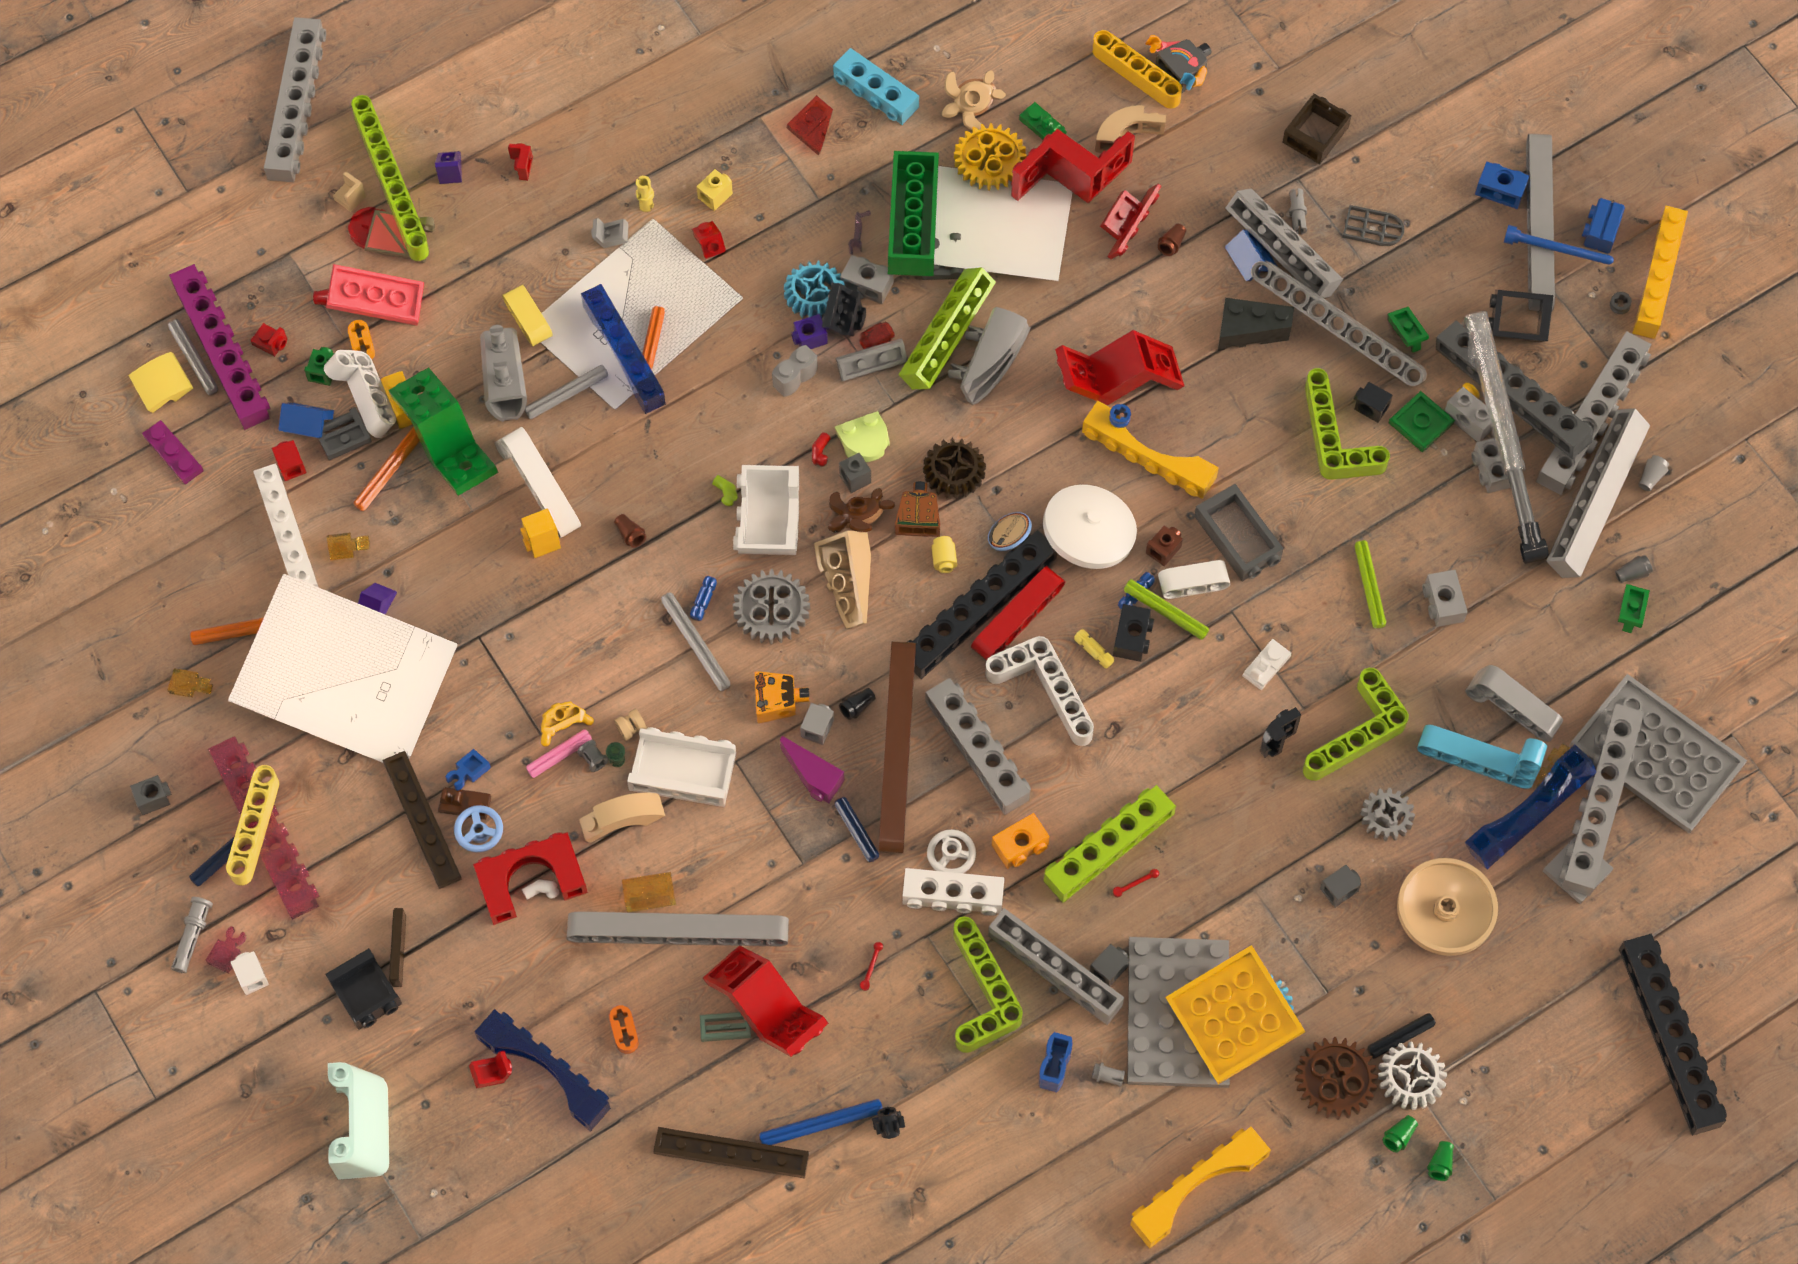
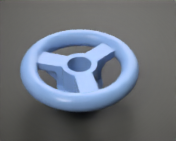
M482 805L465 809L458 816L454 825V835L457 842L464 849L471 852L490 850L499 842L503 833V823L499 814L492 808ZM479 813L489 815L494 820L496 829L489 828L485 823L481 822ZM472 815L473 824L470 831L463 837L461 832L462 824L468 816ZM477 828H483L482 832H475ZM489 837H493L489 842L482 845H473L469 843L472 840L476 843H484L489 839Z

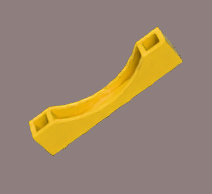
M1665 206L1632 334L1652 339L1656 338L1661 326L1688 214L1686 210Z
M1099 401L1096 402L1083 421L1082 433L1087 438L1093 441L1097 440L1104 444L1108 450L1117 451L1124 455L1128 461L1144 466L1148 472L1160 475L1171 485H1178L1185 489L1189 495L1197 496L1201 499L1204 498L1217 478L1219 467L1199 456L1173 457L1149 449L1137 441L1128 432L1126 427H1114L1109 419L1111 408Z
M1249 1127L1246 1131L1243 1128L1238 1130L1231 1137L1233 1141L1226 1146L1221 1144L1216 1147L1211 1153L1213 1155L1207 1161L1204 1159L1198 1161L1191 1168L1193 1172L1186 1177L1184 1174L1180 1175L1172 1182L1173 1187L1167 1192L1161 1190L1152 1198L1153 1203L1147 1207L1142 1205L1132 1213L1133 1218L1130 1225L1149 1249L1170 1234L1178 1207L1195 1187L1221 1174L1249 1172L1269 1157L1271 1149L1252 1127Z

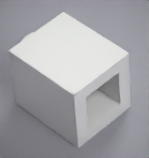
M254 951L242 953L235 960L231 961L241 988L246 995L269 985Z

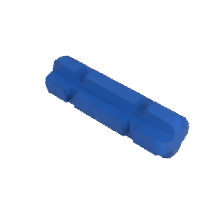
M1145 572L1137 583L1147 589L1154 584L1155 578L1149 572ZM1126 593V596H1123L1118 602V607L1122 609L1123 604L1133 606L1138 600Z
M706 576L703 580V586L700 588L694 602L695 605L690 612V617L694 620L701 621L703 619L704 611L707 609L713 595L712 591L715 590L717 580L714 577Z

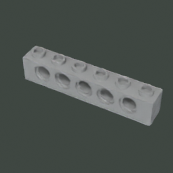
M1252 188L1237 191L1225 207L1300 283L1322 298L1330 297L1344 280Z
M948 678L925 692V702L1003 814L1006 815L1029 801L1030 785L1025 778L1021 779L1019 777L1015 763L1011 759L1007 760L1003 754L1004 749L998 740H993L990 735V728L986 722L979 720L975 706L971 702L967 703L963 697L964 692L958 683L954 684L951 678ZM950 704H955L959 708L956 710H950L947 708V706ZM963 723H969L972 727L969 729H963L962 727H960V725ZM976 742H982L985 744V746L982 748H977L973 744ZM996 761L999 765L990 767L986 763ZM1009 780L1012 784L1010 786H1003L1000 782Z
M1005 908L989 926L988 936L1106 1025L1111 1022L1123 1007L1124 997Z

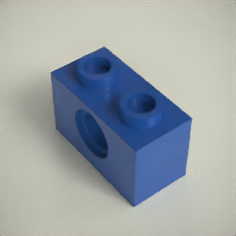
M1486 161L1475 195L1518 209L1528 183L1529 175L1518 170L1502 167L1497 163Z

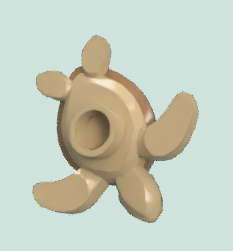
M990 70L985 73L983 79H969L959 87L956 83L955 73H948L945 78L944 87L946 93L953 98V103H949L944 107L942 116L952 118L960 113L962 114L965 127L972 130V127L981 130V123L975 116L987 111L993 99L1000 100L1006 96L1001 89H995V85L992 83L994 72Z

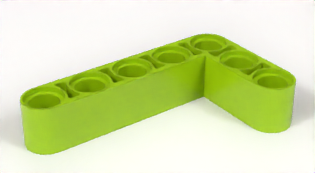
M1314 368L1309 371L1305 392L1321 475L1326 479L1334 480L1383 474L1387 469L1390 459V453L1387 448L1383 446L1341 448L1327 372L1321 368ZM1313 381H1318L1321 384H1314ZM1316 402H1323L1324 405H1319ZM1319 422H1326L1329 425H1322ZM1327 442L1333 446H1326L1323 443ZM1378 458L1383 462H1376L1374 459ZM1350 461H1357L1359 464L1354 465ZM1333 463L1336 467H1330L1327 464Z
M1365 668L1361 672L1357 683L1359 693L1375 714V717L1307 755L1303 766V774L1307 779L1311 781L1320 780L1400 735L1405 730L1409 714L1377 669ZM1370 679L1375 684L1368 685L1364 682V680ZM1377 699H1385L1388 703L1381 704ZM1391 718H1398L1402 723H1394ZM1377 729L1381 732V734L1375 735L1371 732V730ZM1356 740L1361 743V746H1354L1350 741ZM1337 752L1341 755V757L1334 758L1330 755V753ZM1316 763L1320 766V769H1313L1309 764Z
M963 916L954 923L953 937L992 1008L991 1011L957 1028L955 1045L959 1051L969 1053L1018 1029L1022 1024L1023 1011L973 919ZM966 927L971 932L967 935H962L958 930ZM977 948L983 953L979 956H973L970 951ZM991 970L994 972V975L992 977H984L981 972ZM1002 991L1006 996L1002 999H997L993 996V993ZM1013 1012L1018 1018L1008 1020L1005 1018V1014ZM986 1023H991L995 1026V1029L989 1032L985 1031L982 1026ZM964 1034H969L973 1037V1040L965 1043L961 1041L960 1037Z

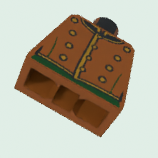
M922 481L914 482L913 492L905 491L902 493L895 521V535L940 537L936 493L927 492V483Z

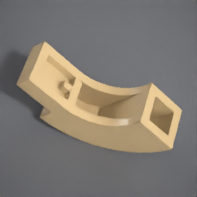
M1144 105L1129 106L1114 112L1107 117L1099 128L1095 152L1107 151L1112 147L1114 141L1119 136L1122 137L1127 131L1132 134L1149 133L1164 135L1166 115L1144 113Z
M634 793L616 797L594 806V811L580 818L579 821L585 841L593 842L625 826H648L664 817L665 812L659 794Z

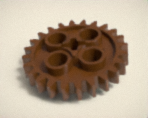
M1334 1037L1332 1043L1329 1044L1328 1040L1323 1038L1322 1046L1314 1042L1313 1050L1310 1048L1305 1050L1307 1057L1300 1056L1299 1062L1303 1065H1297L1295 1071L1301 1074L1296 1075L1295 1081L1302 1083L1297 1086L1296 1090L1304 1091L1301 1100H1310L1308 1108H1312L1314 1105L1318 1107L1317 1115L1324 1110L1326 1111V1118L1330 1117L1331 1112L1335 1113L1337 1120H1339L1343 1112L1347 1118H1350L1351 1110L1358 1115L1361 1111L1360 1106L1367 1108V1100H1373L1374 1094L1370 1091H1376L1378 1085L1372 1082L1377 1081L1378 1075L1371 1073L1376 1070L1377 1066L1368 1064L1372 1056H1363L1365 1048L1359 1051L1355 1049L1357 1042L1348 1046L1347 1038H1344L1342 1044H1340L1337 1038ZM1329 1057H1331L1332 1060H1333V1063H1334L1333 1066L1331 1065L1330 1061L1328 1060ZM1347 1059L1351 1066L1342 1067L1338 1060ZM1322 1065L1326 1068L1327 1072L1320 1074L1315 1071L1314 1066ZM1334 1070H1335V1075H1336V1077H1337V1078H1340V1077H1341L1339 1086H1338V1081H1337V1079H1336V1078H1333V1079H1332ZM1353 1082L1359 1087V1090L1351 1091L1347 1088L1346 1084ZM1339 1087H1340V1090H1341L1342 1094L1345 1096L1344 1099H1342V1098L1340 1097ZM1331 1089L1335 1096L1328 1098L1323 1095L1322 1090Z

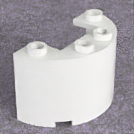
M742 465V473L737 474V488H741L742 494L741 506H737V521L741 522L740 527H736V534L733 538V550H738V554L796 555L799 523V466Z

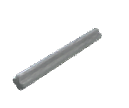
M671 592L661 597L663 605L720 691L728 689L731 686L729 679Z

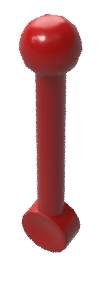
M1152 869L1149 874L1123 887H1115L1113 895L1121 897L1124 891L1150 878H1157L1159 871Z
M881 942L874 944L875 950L867 974L860 983V988L863 991H867L870 988L869 980L879 951L883 949Z

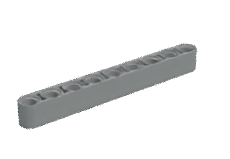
M1528 134L1526 141V175H1529L1527 183V234L1554 241L1552 135ZM1527 244L1528 293L1554 295L1553 312L1555 304L1554 251ZM1528 299L1529 310L1539 311L1541 300Z
M1259 261L1252 266L1251 275L1254 280L1407 385L1417 386L1426 380L1427 372L1422 365L1271 262ZM1261 265L1268 268V275L1265 278H1262L1258 273ZM1280 278H1284L1287 282V287L1284 291H1281L1277 286ZM1299 291H1303L1306 295V300L1302 304L1296 300V294ZM1317 304H1322L1325 308V313L1321 317L1315 313ZM1336 317H1341L1344 321V326L1340 330L1334 326V319ZM1355 330L1362 332L1363 339L1361 342L1353 340L1352 334ZM1374 343L1381 345L1382 352L1380 355L1372 353L1371 347ZM1393 356H1398L1401 359V366L1399 368L1391 366L1390 360ZM1412 369H1417L1420 372V379L1417 382L1410 379L1409 373Z
M571 912L568 914L566 939L578 943L785 946L788 944L789 919L778 915Z

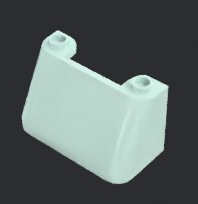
M342 1062L328 1063L329 1082L332 1086L336 1087L337 1093L346 1094L349 1101V1137H340L332 1141L328 1151L329 1165L338 1180L381 1176L389 1167L387 1083L382 1077Z

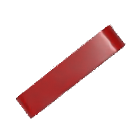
M1044 567L975 638L971 648L986 661L992 655L1002 652L1055 598L1064 587L1066 581L1049 567Z

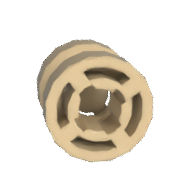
M636 708L631 710L627 716H620L614 720L619 733L625 741L631 739L633 734L639 733L641 728L647 729L643 718Z

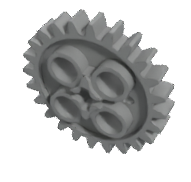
M773 569L770 570L769 575H765V572L761 570V577L759 578L752 574L751 582L744 579L745 587L738 586L739 594H734V601L736 603H733V610H735L734 619H739L737 621L738 627L744 626V634L751 632L752 640L760 636V643H763L765 638H769L770 644H773L774 638H778V641L782 643V636H786L791 640L792 631L799 634L798 626H806L804 619H809V594H804L806 592L805 586L799 587V579L792 582L791 573L783 577V570H780L778 575H774ZM770 588L774 589L773 625H769ZM758 593L765 595L763 598L754 597ZM781 593H787L789 595L786 598L778 597V595H780ZM757 615L765 616L762 620L754 619ZM780 615L789 616L786 620L778 619Z

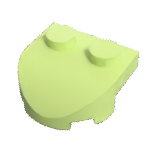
M878 411L835 426L836 434L848 458L860 452L865 462H871L881 458L885 454L884 450L887 446H890L886 424Z

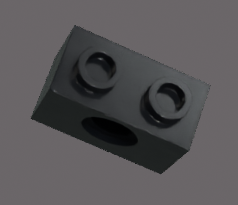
M1123 604L1114 645V657L1141 662L1142 655L1148 654L1150 640H1146L1147 632L1152 633L1154 619L1150 618L1151 609ZM1137 631L1140 633V635L1132 636L1129 634V632Z

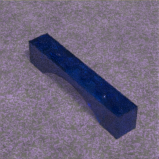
M602 284L582 292V304L586 313L613 351L644 413L647 414L666 405L665 394Z
M1574 744L1555 762L1543 782L1524 802L1502 818L1482 826L1465 841L1470 854L1486 869H1489L1597 773L1592 759Z
M494 1009L474 1031L476 1038L495 1054L505 1051L506 1054L526 1058L545 1068L564 1090L571 1116L591 1132L611 1109L608 1102L609 1097L600 1089L596 1091L589 1086L590 1082L582 1074L578 1073L575 1075L569 1070L571 1066L562 1058L557 1060L550 1055L552 1051L544 1043L540 1042L538 1045L534 1042L532 1034L524 1027L518 1029L513 1024L514 1020L507 1013L502 1012L500 1014Z

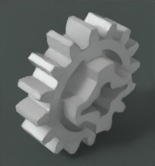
M1381 788L1378 789L1377 796L1371 792L1368 797L1369 800H1364L1362 805L1364 808H1362L1360 815L1365 816L1362 819V825H1369L1366 830L1367 833L1374 831V838L1376 839L1383 835L1384 841H1387L1389 836H1392L1393 840L1396 841L1398 834L1404 837L1407 833L1406 829L1410 830L1413 823L1411 821L1415 818V814L1410 813L1413 811L1414 805H1407L1409 797L1401 798V791L1392 794L1391 788H1388L1387 793H1384ZM1378 803V809L1372 813V808ZM1404 816L1403 822L1398 826V820Z

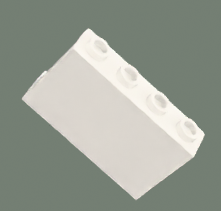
M652 727L640 729L636 757L632 773H629L627 781L629 791L657 793L663 797L725 807L736 758V746L727 740H718V742L708 740L704 736L688 737L675 731L665 733Z

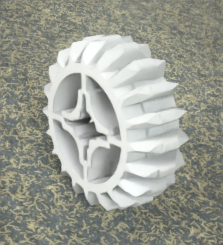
M1412 1041L1408 1042L1407 1048L1402 1043L1398 1044V1050L1391 1047L1389 1049L1390 1055L1384 1054L1382 1058L1384 1063H1380L1378 1069L1382 1071L1378 1073V1079L1383 1080L1379 1087L1380 1089L1388 1088L1384 1096L1386 1098L1391 1095L1394 1096L1392 1100L1394 1105L1398 1100L1401 1101L1402 1109H1405L1407 1104L1411 1105L1412 1110H1416L1417 1103L1422 1109L1426 1108L1427 1102L1434 1104L1436 1101L1435 1097H1441L1442 1095L1440 1089L1445 1088L1446 1083L1443 1079L1447 1077V1073L1441 1071L1444 1069L1445 1064L1437 1063L1440 1058L1439 1054L1431 1056L1432 1048L1429 1047L1424 1051L1422 1050V1043H1419L1417 1048H1414ZM1412 1059L1409 1065H1395L1400 1060ZM1421 1062L1429 1069L1431 1076L1423 1071L1420 1065ZM1413 1067H1415V1069H1414V1078H1415V1079H1413V1081H1412V1083H1411V1085H1410L1409 1083H1410L1411 1078H1410V1074H1409V1073L1412 1071ZM1393 1075L1395 1076V1079H1398L1403 1083L1404 1090L1396 1084ZM1416 1086H1430L1426 1091L1412 1093L1413 1088Z

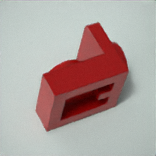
M522 143L509 144L510 159L515 160L514 170L518 172L519 180L528 181L533 162L531 146Z
M263 323L250 341L253 346L275 357L279 350H283L286 346L287 336L283 328L279 327L276 330Z

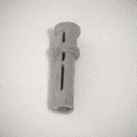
M199 897L191 898L192 906L188 916L184 918L186 926L171 966L173 971L179 973H187L198 935L206 927L205 919L209 908L213 906L212 902Z

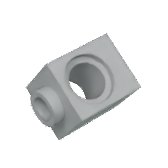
M811 703L800 727L801 737L824 745L834 722V711L825 704L816 705Z

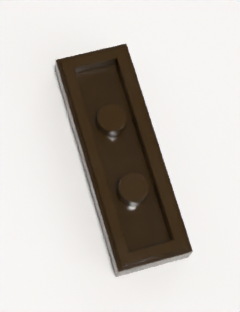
M394 908L389 969V980L393 987H402L406 931V914L403 908Z

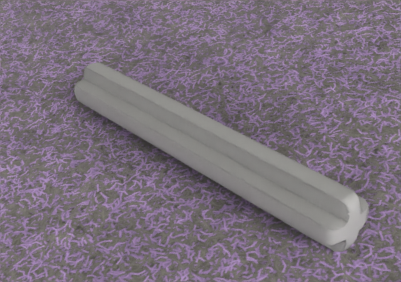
M175 319L169 322L168 327L205 392L208 395L216 393L218 387L180 321Z
M599 365L529 404L525 408L526 415L533 419L608 377L606 368L603 365Z

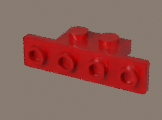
M1159 183L1148 189L1141 202L1126 190L1119 194L1100 225L1102 229L1117 240L1107 256L1109 259H1113L1116 256L1121 257L1128 249L1127 242L1137 234L1139 230L1137 228L1138 224L1146 219L1149 214V206L1153 205L1160 196L1158 192L1162 186Z

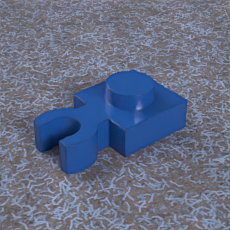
M473 749L455 763L457 770L448 772L445 777L447 783L458 779L454 783L455 790L458 791L464 787L467 779L472 783L475 782L491 766L483 756Z

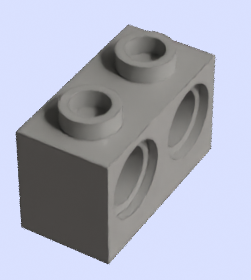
M1498 437L1476 442L1474 451L1471 454L1472 461L1475 466L1478 465L1480 483L1486 487L1487 493L1511 488ZM1485 453H1490L1494 457H1489ZM1493 473H1497L1502 477H1495Z

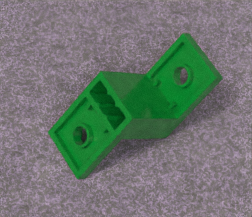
M429 367L388 390L393 400L411 420L428 460L458 496L499 473L495 464L475 442L458 401Z

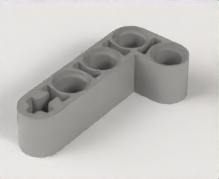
M1488 665L1479 670L1465 690L1467 696L1476 702L1482 703L1490 700L1543 741L1550 742L1563 723V718L1557 712L1496 666Z

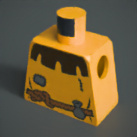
M755 672L757 723L792 717L796 715L795 703L810 702L809 687L794 688L793 675Z

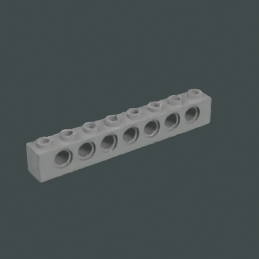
M294 17L264 164L267 180L294 182L296 174L300 172L299 156L303 155V136H306L308 132L306 120L307 117L311 116L312 107L310 100L315 96L314 80L318 79V60L321 61L323 55L321 44L326 40V29L322 27L320 19Z
M1626 331L1575 414L1579 419L1591 425L1593 429L1592 443L1574 459H1571L1555 446L1539 473L1537 483L1559 495H1562L1565 488L1570 490L1576 479L1573 476L1576 470L1581 472L1587 461L1584 458L1587 452L1592 454L1598 443L1595 440L1598 435L1603 436L1609 425L1606 423L1609 417L1613 419L1616 410L1619 409L1617 403L1619 400L1624 401L1630 391L1627 388L1630 382L1634 384L1641 373L1638 370L1641 365L1645 367L1651 357V354L1648 353L1651 346L1650 343ZM1614 377L1620 378L1622 381H1618ZM1592 412H1597L1600 416L1594 415ZM1559 465H1565L1568 469L1561 468Z
M1617 703L1613 711H1607L1604 724L1608 725L1606 733L1601 732L1598 746L1602 748L1600 754L1595 753L1591 765L1592 768H1595L1593 776L1589 775L1585 789L1589 790L1587 798H1582L1578 810L1582 812L1581 820L1576 819L1572 834H1576L1574 843L1569 842L1565 856L1570 858L1568 864H1563L1559 878L1563 879L1561 888L1586 896H1590L1594 889L1644 716L1643 711ZM1614 730H1622L1625 736H1618ZM1608 751L1616 752L1619 757L1612 758L1609 756ZM1601 774H1610L1612 776V780L1604 779ZM1595 795L1604 796L1606 802L1598 801ZM1589 817H1596L1600 824L1591 823ZM1582 839L1591 840L1594 846L1584 845ZM1582 861L1586 864L1587 868L1581 869L1577 867L1575 862Z

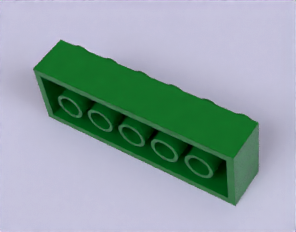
M894 151L888 248L889 275L934 276L939 153Z

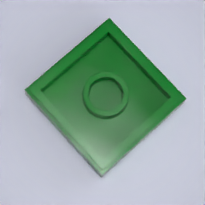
M1420 391L1394 414L1388 423L1423 453L1455 423V420Z

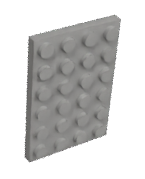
M1627 674L1569 746L1593 762L1595 753L1600 754L1602 748L1598 746L1601 732L1606 733L1608 725L1604 724L1607 711H1613L1616 703L1643 711L1644 716L1623 786L1690 834L1743 768L1747 760ZM1614 730L1618 736H1625L1622 730ZM1608 751L1609 756L1612 758L1619 757L1616 752Z
M1129 937L1127 1084L1229 1088L1230 1078L1220 1084L1216 1082L1165 998L1229 959V940Z

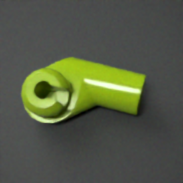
M717 475L712 485L723 491L724 497H722L721 501L724 505L731 507L738 498L736 486L720 475Z

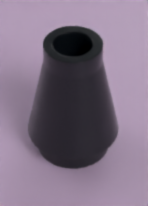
M866 688L863 691L843 698L839 704V709L848 720L856 719L876 699L875 694L870 688Z

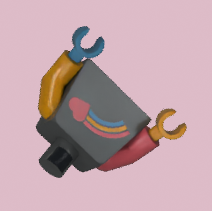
M1155 35L1149 37L1145 44L1151 46L1149 49L1151 53L1157 51L1156 66L1181 84L1182 93L1186 90H1191L1192 87L1202 86L1207 74L1206 57L1212 53L1207 43L1196 47L1188 39L1181 42H1164Z

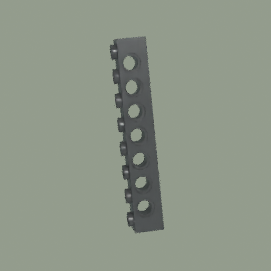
M1454 321L1436 337V350L1571 459H1574L1592 443L1593 429L1588 422L1582 421L1569 407H1564L1560 404L1553 394L1545 392L1535 380H1530L1525 376L1518 366L1510 364L1500 352H1495L1490 348L1484 339H1479L1475 336L1469 327Z

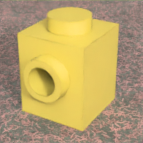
M716 169L696 186L698 199L713 211L733 194L731 179Z

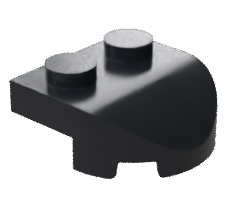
M832 283L828 294L826 311L823 315L822 327L836 335L855 336L854 332L862 329L866 318V308L862 307L861 299L864 298L860 291H852L841 283Z
M1296 707L1290 711L1288 709L1281 711L1276 716V719L1268 725L1260 747V752L1264 758L1268 755L1274 757L1282 753L1285 739L1296 734L1301 718V713Z

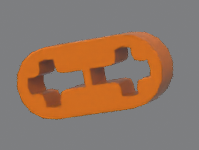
M619 1005L611 1010L609 1019L618 1050L621 1053L630 1054L638 1048V1036L630 1009ZM618 1013L628 1016L624 1018L626 1026L621 1027L619 1020H614L618 1018ZM625 1032L628 1033L629 1039H634L630 1041V1046L628 1047L621 1043L624 1041L622 1033Z

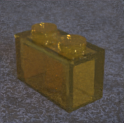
M671 872L622 879L627 913L676 905Z

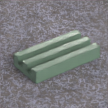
M740 1012L700 1015L701 1042L752 1038L751 1027L747 1022L705 1025V1022L744 1019ZM746 1029V1031L721 1032V1033H708V1034H706V1032H710V1031H724V1030Z

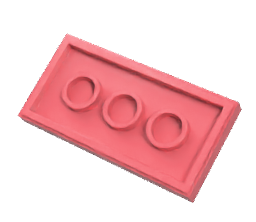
M333 264L326 308L417 326L424 282Z

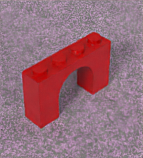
M560 832L554 833L548 839L540 842L537 840L531 841L525 847L516 850L514 848L507 849L501 855L484 857L478 860V863L473 864L493 925L517 917L509 894V882L513 874L525 865L540 864L548 867L557 878L564 901L588 893L568 832L563 834Z

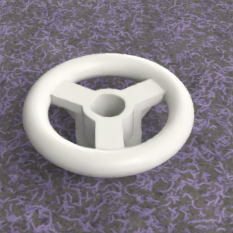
M944 830L936 834L929 842L927 858L930 865L936 871L965 873L975 861L976 848L972 839L967 834L959 830ZM950 837H956L964 841L969 851L962 850L961 843L957 839ZM942 840L943 857L937 862L934 850L937 843ZM954 849L956 852L951 854L948 850ZM957 858L967 859L958 868H945L950 860Z

